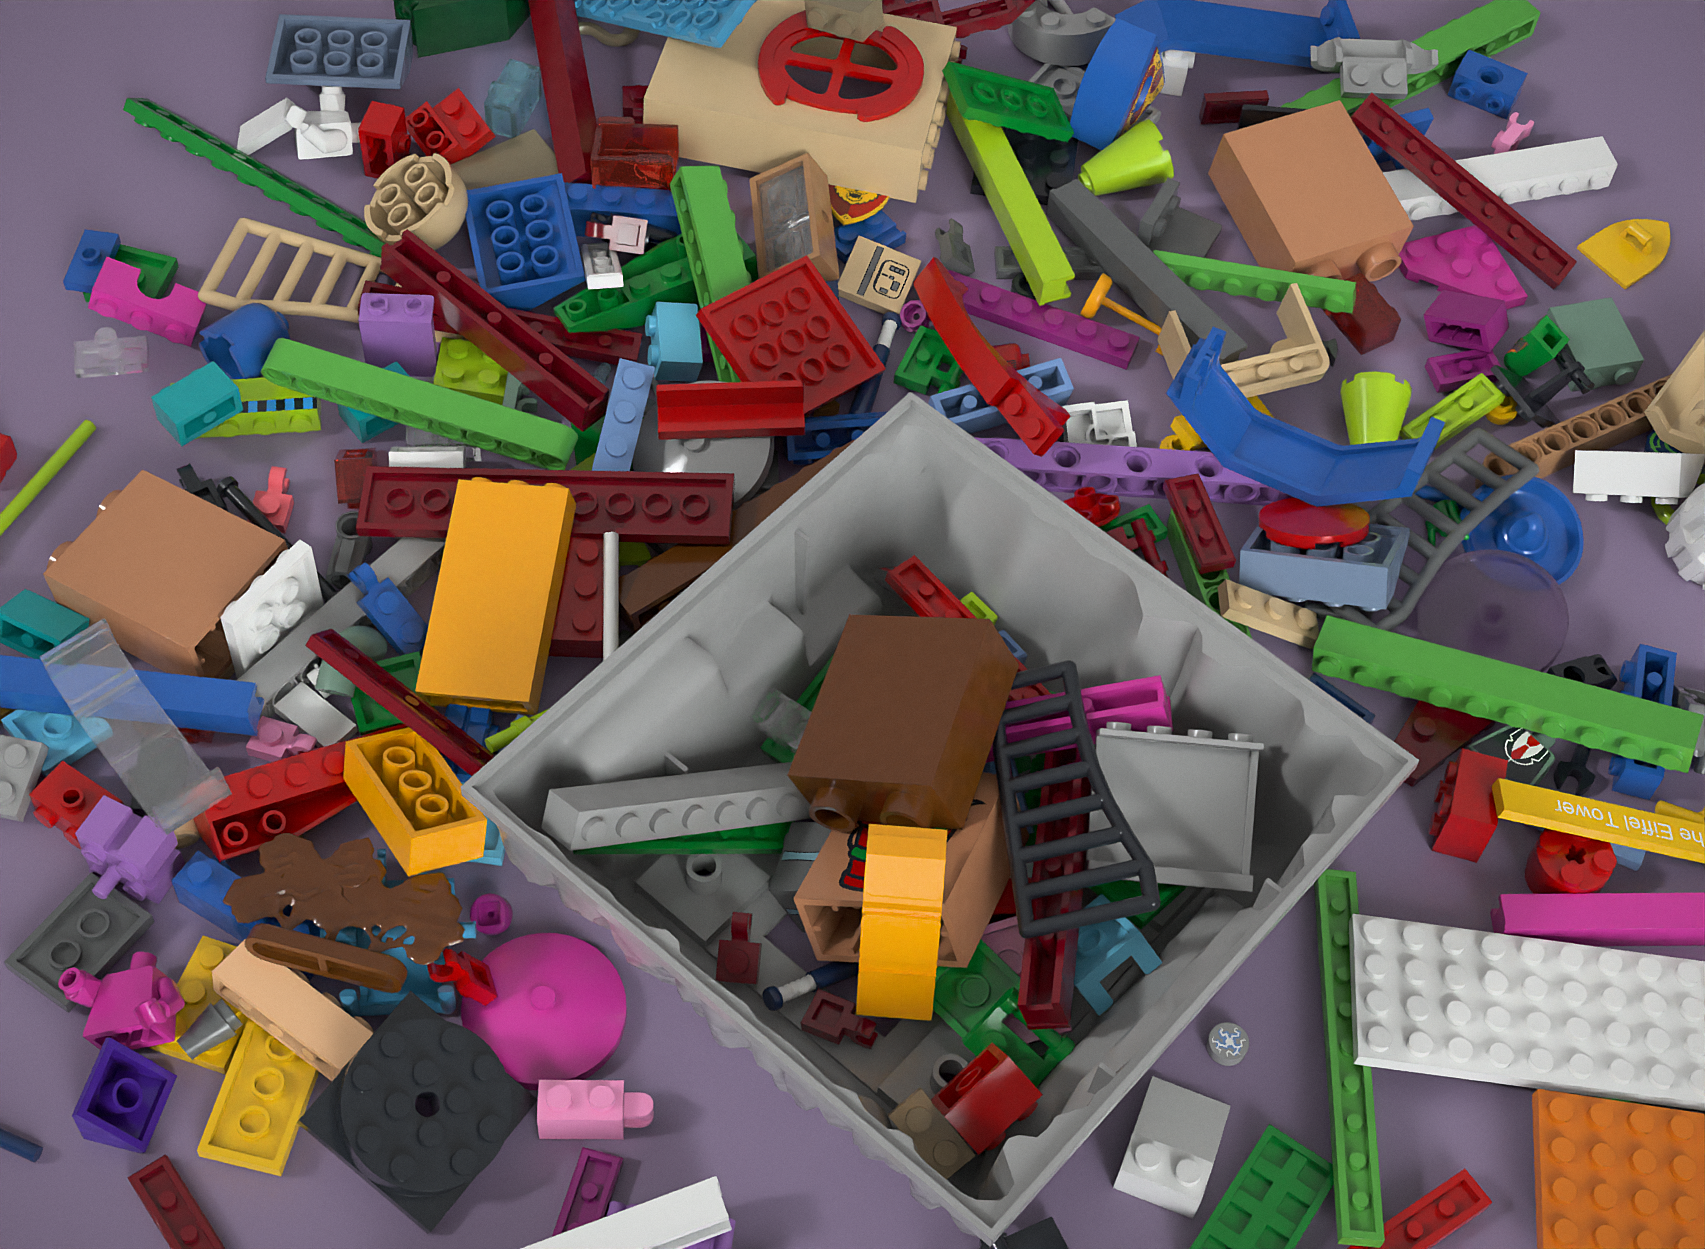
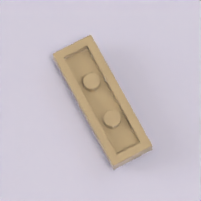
M1227 579L1218 586L1221 617L1303 647L1314 648L1319 636L1316 612Z

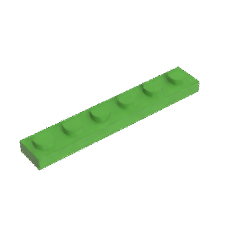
M1159 250L1153 251L1188 287H1193L1197 290H1212L1225 292L1232 296L1243 295L1260 298L1264 301L1282 302L1290 284L1297 283L1304 301L1309 307L1327 309L1335 313H1353L1356 282Z

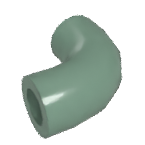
M349 626L339 633L374 662L380 661L385 657L387 642L379 631L368 626ZM322 660L315 689L332 695L352 698L356 685Z

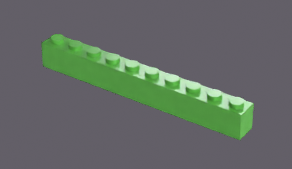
M1493 0L1480 8H1474L1470 13L1458 19H1452L1446 25L1434 31H1428L1424 36L1412 43L1424 50H1438V65L1427 72L1407 74L1408 94L1405 99H1379L1391 108L1454 76L1468 50L1491 57L1532 36L1541 12L1527 0ZM1335 78L1327 85L1317 90H1311L1303 97L1291 103L1287 102L1281 107L1311 109L1340 100L1351 118L1366 98L1341 97L1340 78Z
M1329 615L1326 616L1313 651L1312 671L1328 677L1340 678L1365 687H1373L1395 693L1401 697L1417 699L1438 707L1450 708L1475 717H1483L1508 724L1515 728L1527 729L1545 734L1551 738H1560L1582 744L1588 748L1604 750L1622 755L1628 759H1637L1684 773L1689 771L1704 715Z

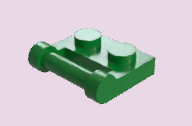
M1012 987L1001 996L961 1041L976 1056L991 1043L995 1044L1010 1057L1037 1087L1050 1071L1071 1053L1075 1047V1042L1066 1034L1061 1036L1054 1029L1030 1030L1049 1047L1040 1056L1002 1021L1006 1015L1012 1013L1027 1027L1018 1007L1019 991Z

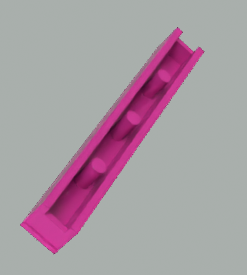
M1161 675L1081 689L1093 744H1095L1096 730L1100 728L1106 729L1107 722L1131 724V731L1147 732V726L1170 727L1173 731L1170 696L1166 694ZM1065 692L1006 702L1004 709L1063 696ZM1065 711L1005 727L1008 743L1070 729L1072 725L1069 712ZM1073 744V745H1069V746H1065V747H1060V748H1056V749H1052V750H1048V751H1044V752H1039V753H1035V754L1046 753V752L1057 751V750H1063V749H1069V748H1075V747H1077V744ZM992 746L986 763L994 761Z
M1705 892L1500 894L1498 897L1500 907L1493 908L1490 911L1493 931L1500 934L1595 947L1705 945Z

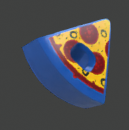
M1117 17L1097 47L1083 75L1070 121L1074 131L1072 137L1099 150H1103L1130 130L1159 95L1165 83L1163 59L1157 35Z

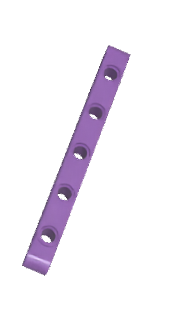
M974 437L1033 481L1051 492L1074 493L1079 488L1093 487L1096 493L1107 495L1167 499L1163 489L1166 479L1199 473L1211 502L1266 506L1278 500L1295 498L1224 468L1212 452L1055 442L1044 456L1040 457L1034 455L1022 439Z

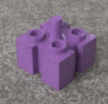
M103 795L75 833L82 849L81 854L85 857L90 868L89 873L92 872L100 878L92 889L93 894L100 899H106L115 885L121 882L125 884L123 886L124 891L131 897L139 901H143L146 898L159 905L173 885L171 880L185 865L181 851L175 849L178 842L173 828L146 815L142 818L134 814L130 807Z

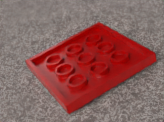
M807 255L701 308L696 314V317L741 382L802 380L804 383V417L876 378L886 369Z

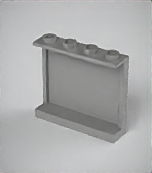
M1107 722L1106 729L1100 728L1096 730L1095 751L1100 767L1115 801L1132 831L1154 863L1157 883L1253 892L1254 875L1249 874L1259 751L1264 750V744L1253 743V735L1229 733L1228 740L1212 739V731L1188 730L1187 736L1171 735L1172 728L1164 726H1147V732L1131 731V724L1122 722ZM1091 787V794H1090V795H1093L1094 792H1093V789H1092V787ZM1103 810L1089 812L1087 832L1112 827ZM1121 842L1086 850L1085 870L1132 859ZM1139 876L1126 878L1122 880L1139 882Z

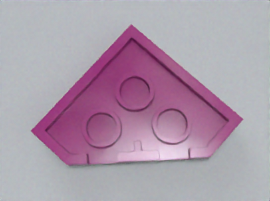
M1476 225L1405 242L1399 253L1402 259L1399 269L1405 279L1416 283L1420 279L1437 285V291L1447 290L1505 300L1506 309L1524 305L1528 297L1492 239Z

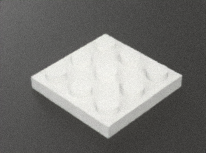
M300 539L290 549L284 550L277 558L276 563L264 575L255 578L249 590L237 601L231 602L220 617L237 679L324 605L312 547Z

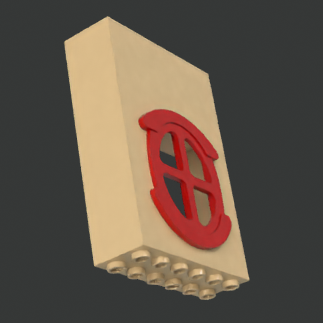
M757 0L721 48L671 37L667 38L644 96L643 142L673 156L759 173L809 153L827 175L828 184L886 195L889 198L916 203L919 190H926L929 171L925 170V168H932L935 149H932V147L937 148L941 128L938 127H943L946 115V108L944 106L947 107L950 89L942 70L949 61H958L961 42L956 41L957 27L883 13L884 23L866 40L860 42L807 27L804 0ZM789 65L831 73L832 77L826 93L818 94L802 87L789 76L785 66ZM845 76L891 85L886 91L871 97L844 99L839 96Z

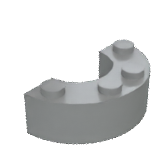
M1036 0L1017 19L1008 24V33L1013 44L1021 52L1035 60L1063 66L1084 65L1090 63L1097 47L1116 19L1095 7L1078 14H1059L1047 8V0Z

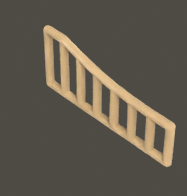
M243 217L237 221L203 283L198 293V298L203 303L234 311L246 304L261 303L270 307L275 312H280L284 315L313 316L359 324L358 304L365 280L375 282L379 272H383L380 270L381 257ZM250 233L266 238L236 297L216 292L246 234ZM280 242L298 247L299 250L274 299H251ZM313 252L332 257L311 302L289 301ZM346 262L366 267L347 307L326 304ZM435 330L436 342H440V344L442 337L461 340L463 337L462 335Z

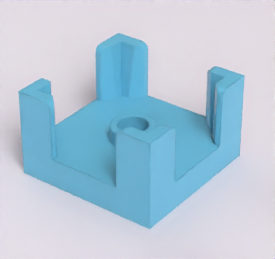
M1101 894L1085 908L1111 902ZM1126 917L1079 927L1074 986L1098 1015H1101L1113 1004V999L1100 984V981L1126 959L1132 956L1145 974H1150L1163 963L1141 932Z

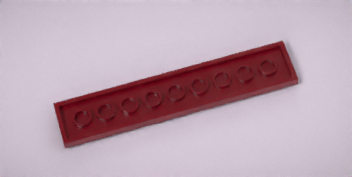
M367 466L356 524L358 536L447 538L458 479L471 480L475 477H482L497 483L519 480L534 486L556 483L569 488L576 502L570 537L603 539L604 533L616 532L619 534V542L730 544L735 475L734 473Z

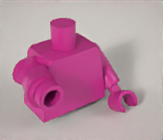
M136 952L132 955L129 970L107 974L102 981L85 970L69 968L61 975L58 985L64 991L66 999L91 1008L82 1037L100 1050L105 1038L109 1037L132 1050L174 1042L176 1013L183 1009L185 1002L176 982L156 968L157 957L148 952Z

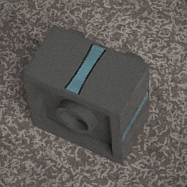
M792 822L789 832L784 838V847L775 874L771 876L768 885L769 891L801 932L806 933L793 898L832 831L816 822Z

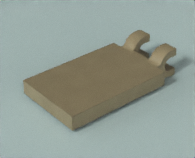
M535 129L451 164L462 178L467 190L558 174L555 153Z

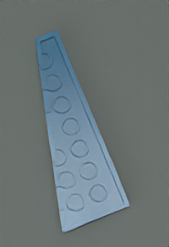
M574 0L576 14L580 17L721 48L757 0Z

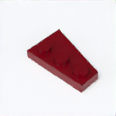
M1419 700L1394 740L1396 744L1420 760L1416 769L1404 783L1411 787L1415 786L1444 764L1448 757L1470 744L1473 738L1482 731L1486 732L1495 725L1496 721L1475 717L1446 707H1438Z

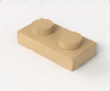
M921 1087L888 1113L889 1118L898 1129L913 1139L924 1161L946 1180L976 1156L949 1121L932 1104L931 1099Z

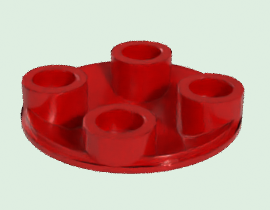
M1093 487L1079 488L1074 492V497L1063 501L1097 527L1112 521L1121 511V504L1117 495L1096 493Z

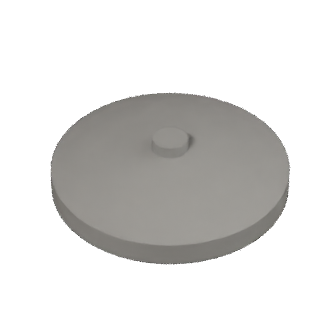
M707 380V381L693 382V383H689V384H696V383H726V382ZM656 402L642 420L632 459L633 469L638 472L734 473V511L743 503L749 501L765 481L773 461L774 436L659 440L658 406Z

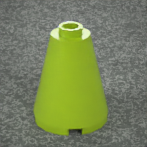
M1150 119L1140 121L1081 166V173L1078 174V180L1094 196L1165 183L1167 178L1172 179L1174 177V169L1168 149L1163 151L1159 142L1163 139L1155 124Z
M1372 371L1355 374L1354 381L1347 383V378L1342 382L1340 395L1350 445L1395 441L1398 439L1411 399L1412 388L1408 381L1404 379L1403 385L1395 381L1394 374Z

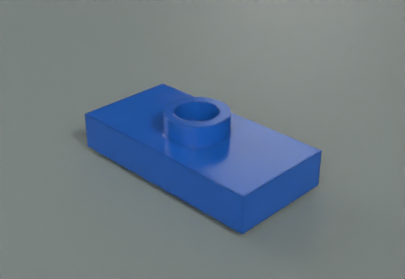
M84 230L63 280L66 290L92 293L93 286L106 257L114 259L121 244L119 234Z

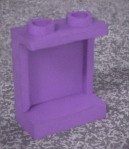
M363 293L358 321L365 363L385 368L397 361L409 376L433 377L436 372L440 351V342H436L433 321L434 297L432 295Z

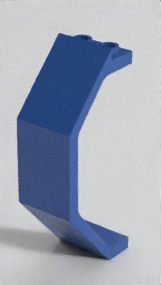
M1212 327L1206 339L1200 337L1197 344H1193L1166 392L1224 468L1316 507L1411 497L1445 424L1444 421L1431 417L1420 438L1344 446L1263 414L1251 405L1221 367L1219 358L1226 331L1216 327Z

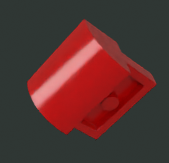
M459 88L433 108L426 101L405 117L407 131L425 155L433 156L434 153L439 154L450 165L470 157L496 137Z

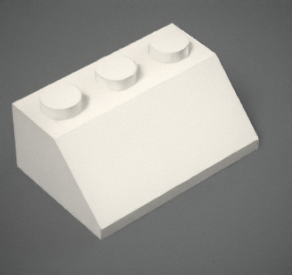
M1575 450L1573 493L1586 494L1585 500L1607 501L1608 495H1620V502L1642 503L1643 496L1656 497L1655 504H1678V498L1688 497L1693 492L1704 464L1705 454Z

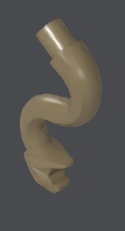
M578 22L580 35H591L599 42L611 47H621L632 43L640 32L637 29L624 27L622 33L611 34L595 23Z

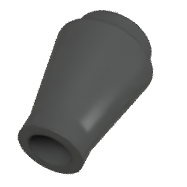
M221 999L214 1005L210 1002L177 1042L193 1060L199 1054L236 1036L237 1033L235 1031L243 1024L225 1001Z

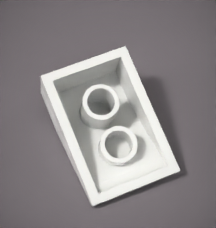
M1152 1076L1113 1188L1193 1219L1201 1203L1231 1106Z

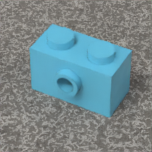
M656 302L652 315H647L645 333L646 336H651L652 344L648 348V365L655 367V380L696 382L703 364L699 320L696 317L698 313L697 304Z

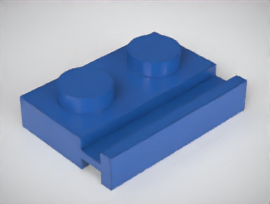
M882 210L862 221L848 225L841 224L834 228L837 257L844 264L847 263L858 236L895 249L906 242V232H900L896 228L897 224Z

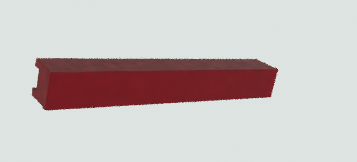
M528 0L558 174L562 173L565 183L606 185L607 175L574 0Z
M407 229L402 232V239L390 246L386 243L382 246L380 270L412 295H432L434 297L433 312L578 429L584 432L606 415L609 389L411 231Z
M1078 747L1046 752L1044 770L1080 762L1081 758ZM1084 777L1042 787L1039 807L1090 795L1091 785L1088 778ZM1089 813L1037 824L1035 844L1087 833ZM1086 850L1033 862L1031 883L1084 871ZM1083 888L1031 900L1034 920L1080 910ZM1079 928L1025 939L1018 1007L1024 1017L1028 1030L1070 1028Z

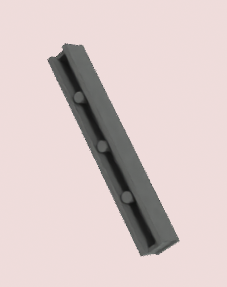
M1078 179L1057 189L1050 190L1046 215L1076 245L1082 247L1085 253L1161 329L1169 311L1176 310L1191 348L1193 344H1197L1200 337L1206 339L1212 327H1216L1226 331L1219 358L1220 365L1239 361L1240 353L1247 349L1248 344Z

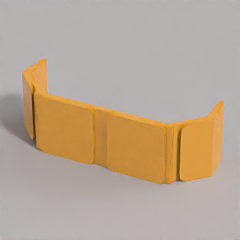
M869 824L862 904L856 1015L932 1021L944 890L947 830Z

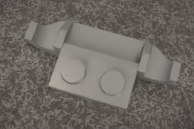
M1337 37L1324 42L1319 47L1310 46L1311 66L1314 69L1326 72H1340L1341 97L1367 98L1372 92L1382 99H1405L1408 94L1407 74L1427 72L1438 65V50H1424L1404 39L1373 40L1341 39Z

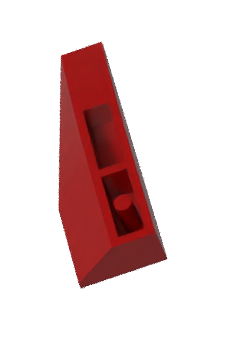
M400 724L346 741L408 728V726ZM346 741L194 785L187 794L186 799L198 834L219 862L258 851L260 845L272 841L275 836L282 833H291L300 837L357 802L358 800L343 779Z

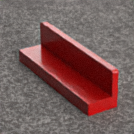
M802 380L664 384L656 386L659 440L805 435L804 383Z

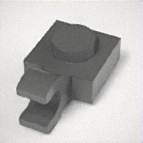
M951 218L949 219L950 228L948 232L939 227L935 231L941 251L940 260L948 270L969 276L975 272L970 245L963 242V226Z

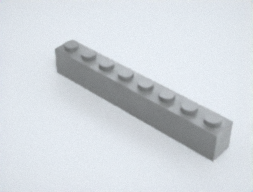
M792 762L549 789L541 828L572 851L811 819L809 815L811 805L787 776Z

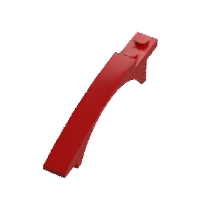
M933 257L914 280L913 284L935 329L958 365L987 404L997 407L1034 455L1043 457L1065 431L1062 426L1071 415L1065 408L1027 381L989 344L974 325L965 309L963 295L968 291V288L964 283L955 280L939 259Z

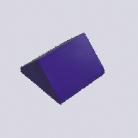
M105 1038L72 1114L83 1139L140 1154L145 1153L177 1075L113 1038Z

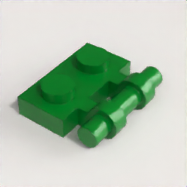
M920 325L894 374L893 383L925 395L930 385L938 387V394L959 388L961 385L959 379L964 371L958 365L938 332ZM942 363L950 366L948 373L939 370Z

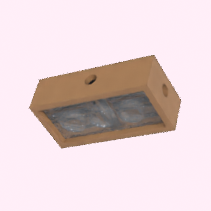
M809 153L803 154L750 178L759 279L806 255L825 281H834L840 278L828 177Z

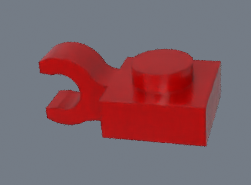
M446 948L442 951L445 964L437 965L434 962L427 964L430 978L433 981L440 983L453 981L456 990L465 998L470 997L486 1006L498 997L489 966L464 951L457 954L454 950Z

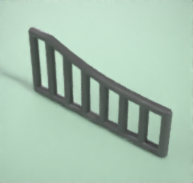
M1475 428L1425 467L1411 497L1384 499L1367 512L1370 516V524L1377 523L1378 525L1408 528L1389 515L1390 512L1403 503L1448 534L1438 547H1435L1410 529L1407 545L1428 559L1419 574L1402 563L1398 578L1410 586L1402 601L1393 596L1386 608L1391 613L1377 624L1351 605L1344 604L1339 607H1327L1345 620L1391 632L1409 617L1435 574L1465 536L1475 529L1506 499L1539 473V466L1484 429ZM1477 444H1480L1519 471L1506 481L1466 453ZM1454 463L1494 491L1481 502L1440 473ZM1429 483L1470 511V513L1458 524L1415 493Z

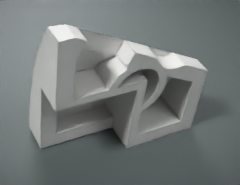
M1128 400L1096 405L1095 402L1062 406L1071 415L1066 421L1069 443L1137 447L1135 431L1132 430Z

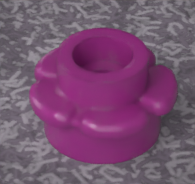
M921 300L909 301L901 309L900 318L902 326L906 331L910 333L913 331L917 332L920 325L929 327L931 319ZM916 314L920 315L918 320L914 319Z

